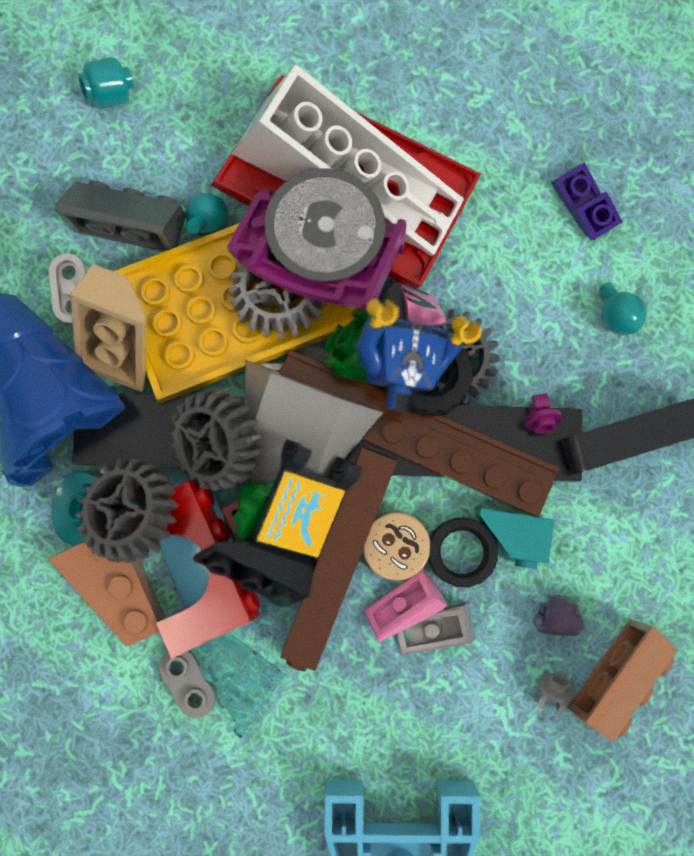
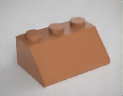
M630 619L570 703L568 709L611 742H614L617 736L621 737L628 731L632 723L631 716L638 706L641 707L648 702L653 693L652 686L658 677L665 675L671 669L674 663L673 656L678 649L653 626Z

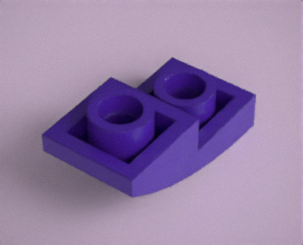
M585 162L551 182L578 226L591 241L623 223L607 191L600 192Z

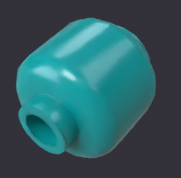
M114 57L87 62L83 66V73L78 74L79 84L86 102H92L99 109L126 103L129 98V89L134 88L130 69L128 67L122 68L120 62Z

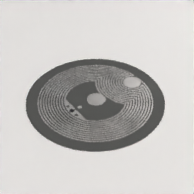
M313 169L290 178L275 192L266 210L265 234L269 247L275 257L291 272L311 280L336 281L358 273L375 258L384 239L385 216L376 194L359 178L336 169Z

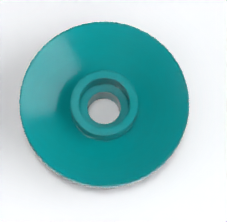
M76 472L69 475L60 484L54 496L52 522L56 534L65 543L79 545L83 543L86 535H82L77 531V528L83 521L79 520L75 514L83 510V505L77 501L79 498H85L87 494L83 485H92L95 482L91 473Z

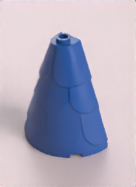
M0 293V462L2 472L8 483L14 486L28 487L35 484L54 468L48 455H44L75 429H100L126 407L120 400L119 395L93 372L77 353L53 334L51 326L15 295Z

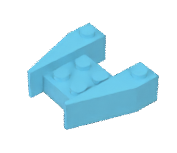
M325 780L324 835L331 856L474 855L480 837V795L473 780H436V823H363V780Z

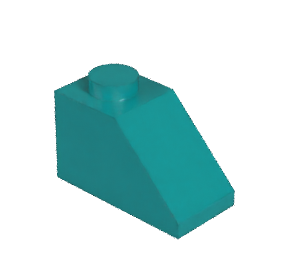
M483 508L476 509L475 516L492 532L497 546L506 557L516 559L515 566L537 569L538 562L549 564L554 519Z

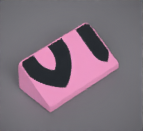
M401 284L406 321L428 326L444 324L446 322V316L434 295L418 288L414 289L409 285Z

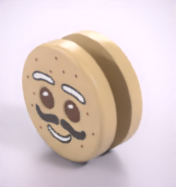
M391 512L383 514L374 520L362 551L366 563L373 572L382 578L400 581L413 577L425 566L430 553V538L425 527L415 517L402 512Z

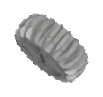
M271 251L267 260L271 261L272 263L278 266L286 268L278 261V259ZM239 261L237 266L240 272H231V280L234 285L229 286V293L231 297H234L231 301L233 310L239 311L238 318L240 322L245 323L249 321L248 327L253 333L262 328L263 337L268 338L272 330H276L278 339L282 340L284 338V330L288 329L296 337L298 335L297 326L301 324L305 329L309 330L311 322L308 317L320 319L321 311L318 307H326L327 305L326 302L305 297L298 306L292 309L291 303L298 294L282 288L285 301H282L280 294L274 289L276 288L275 284L265 279L263 282L255 285V289L251 290L259 276L247 270ZM261 305L262 308L276 307L281 313L266 312L257 306Z

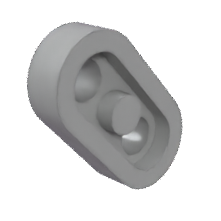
M191 650L173 658L166 652L161 658L159 671L177 705L188 717H204L215 705L216 692L197 657ZM173 661H180L183 664L184 669L182 673H175L172 670ZM193 693L199 694L202 697V704L193 705L190 701V695Z

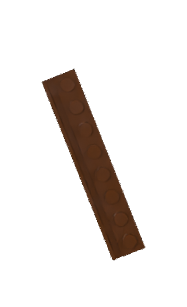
M289 351L288 357L280 370L281 374L384 412L364 435L362 441L532 516H540L559 467L443 416L432 417V415H426L424 417L419 416L418 413L413 411L386 409L388 392L368 383L336 376L332 373L331 367L295 351Z

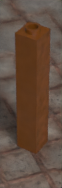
M361 446L354 464L362 468L358 480L346 491L321 555L316 561L309 597L301 600L282 649L280 658L285 659L286 664L296 670L306 671L308 668L315 671L397 464L395 458Z

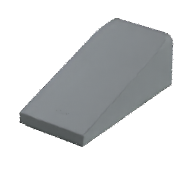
M468 603L445 607L433 616L409 627L412 642L406 637V629L397 633L401 655L468 644L476 639Z

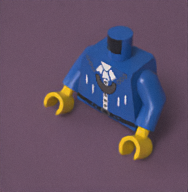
M373 299L367 304V312L372 318L366 320L356 345V350L367 373L368 382L388 387L386 409L408 412L411 391L432 390L463 348L462 342L469 344L477 341L482 330L475 321L465 330L469 321L464 316H459L452 323L453 336L448 335L449 330L397 319L399 310L394 303L388 299L383 308V305L377 299Z

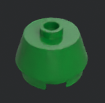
M358 308L352 311V316L355 318L345 328L338 324L331 333L324 347V350L329 353V357L323 360V362L331 367L332 373L336 376L368 383L367 373L357 353L356 345L366 320L371 319L372 316L368 314L366 309Z

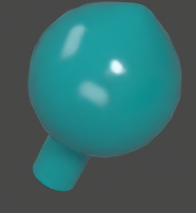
M201 193L193 197L186 207V229L191 234L197 233L198 235L207 236L224 229L228 222L227 206L221 198L214 194Z
M611 282L603 284L599 291L606 300L602 308V320L605 326L611 332L619 335L637 333L646 320L647 310L644 301L635 294L618 292Z

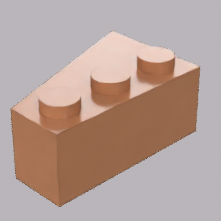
M84 543L48 558L53 566L126 647L159 632L156 623L166 619L140 558H137L136 562L133 563L108 561V558L97 556L93 553V548L87 547Z

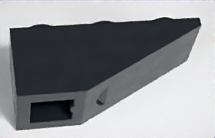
M257 542L215 543L194 555L193 561L207 567L209 572L225 576L239 583L242 589L256 592L270 599V602L276 606L288 607L309 597L315 558Z

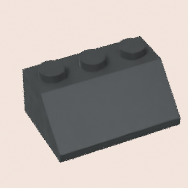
M90 180L89 184L76 181L56 202L54 208L55 212L75 233L161 252L178 247L186 217L181 205L171 197L163 195L157 196V199L145 197L142 192L132 188H123V191L110 189V186L95 180Z

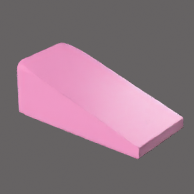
M421 570L369 606L364 612L377 640L381 642L433 616L448 605L434 579Z

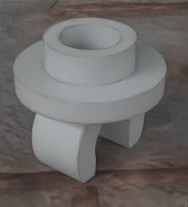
M558 673L541 676L538 682V708L543 709L545 702L552 700L556 702L557 713H564L566 704L572 702L576 694L575 688L569 679Z

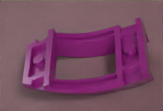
M272 189L256 193L227 246L229 253L247 270L283 289L321 302L367 310L368 302L378 299L397 253L404 254L405 219H398L396 224L385 222V234L382 245L375 258L364 269L350 277L341 279L339 284L316 281L301 277L267 260L271 249L265 234V215L268 204L274 194Z

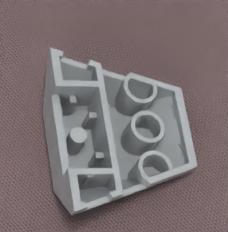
M246 360L244 406L251 407L248 416L250 419L258 420L254 429L256 433L263 435L257 440V445L263 449L256 456L260 464L252 470L253 475L249 479L261 484L276 480L281 467V451L287 439L298 442L303 447L312 450L308 463L302 469L331 478L332 465L336 457L346 459L384 412Z

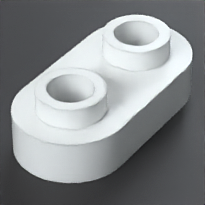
M69 253L58 255L53 259L49 266L52 308L55 316L65 324L73 326L72 314L69 313L71 305L70 294L87 273L88 269L80 258ZM70 269H75V276L72 279H66V272Z

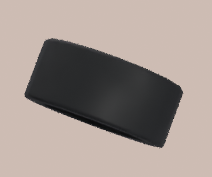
M453 518L442 522L432 532L428 562L431 570L442 581L455 587L470 588L483 583L493 573L498 561V546L494 535L484 524L472 518ZM456 531H468L474 534L481 541L483 547V558L480 565L474 571L466 574H457L450 571L444 565L441 558V546L444 539Z

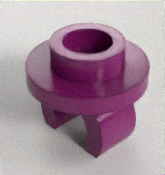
M547 393L532 395L533 403L529 404L530 415L524 420L526 428L535 431L537 434H544L555 430L557 424L562 420L561 412L557 409H550Z

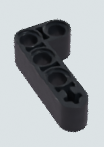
M694 398L561 439L572 475L694 438Z

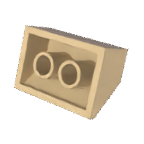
M92 264L70 294L75 353L97 375L143 392L146 378L145 314L129 278L113 270H107Z

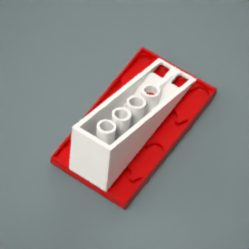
M295 64L286 76L281 75L211 183V186L249 207L256 193L272 189L273 194H275L287 180L305 171L322 168L336 169L354 175L366 183L376 194L383 208L385 222L396 224L398 219L406 220L404 254L397 253L388 277L416 289L421 287L481 173L352 110Z

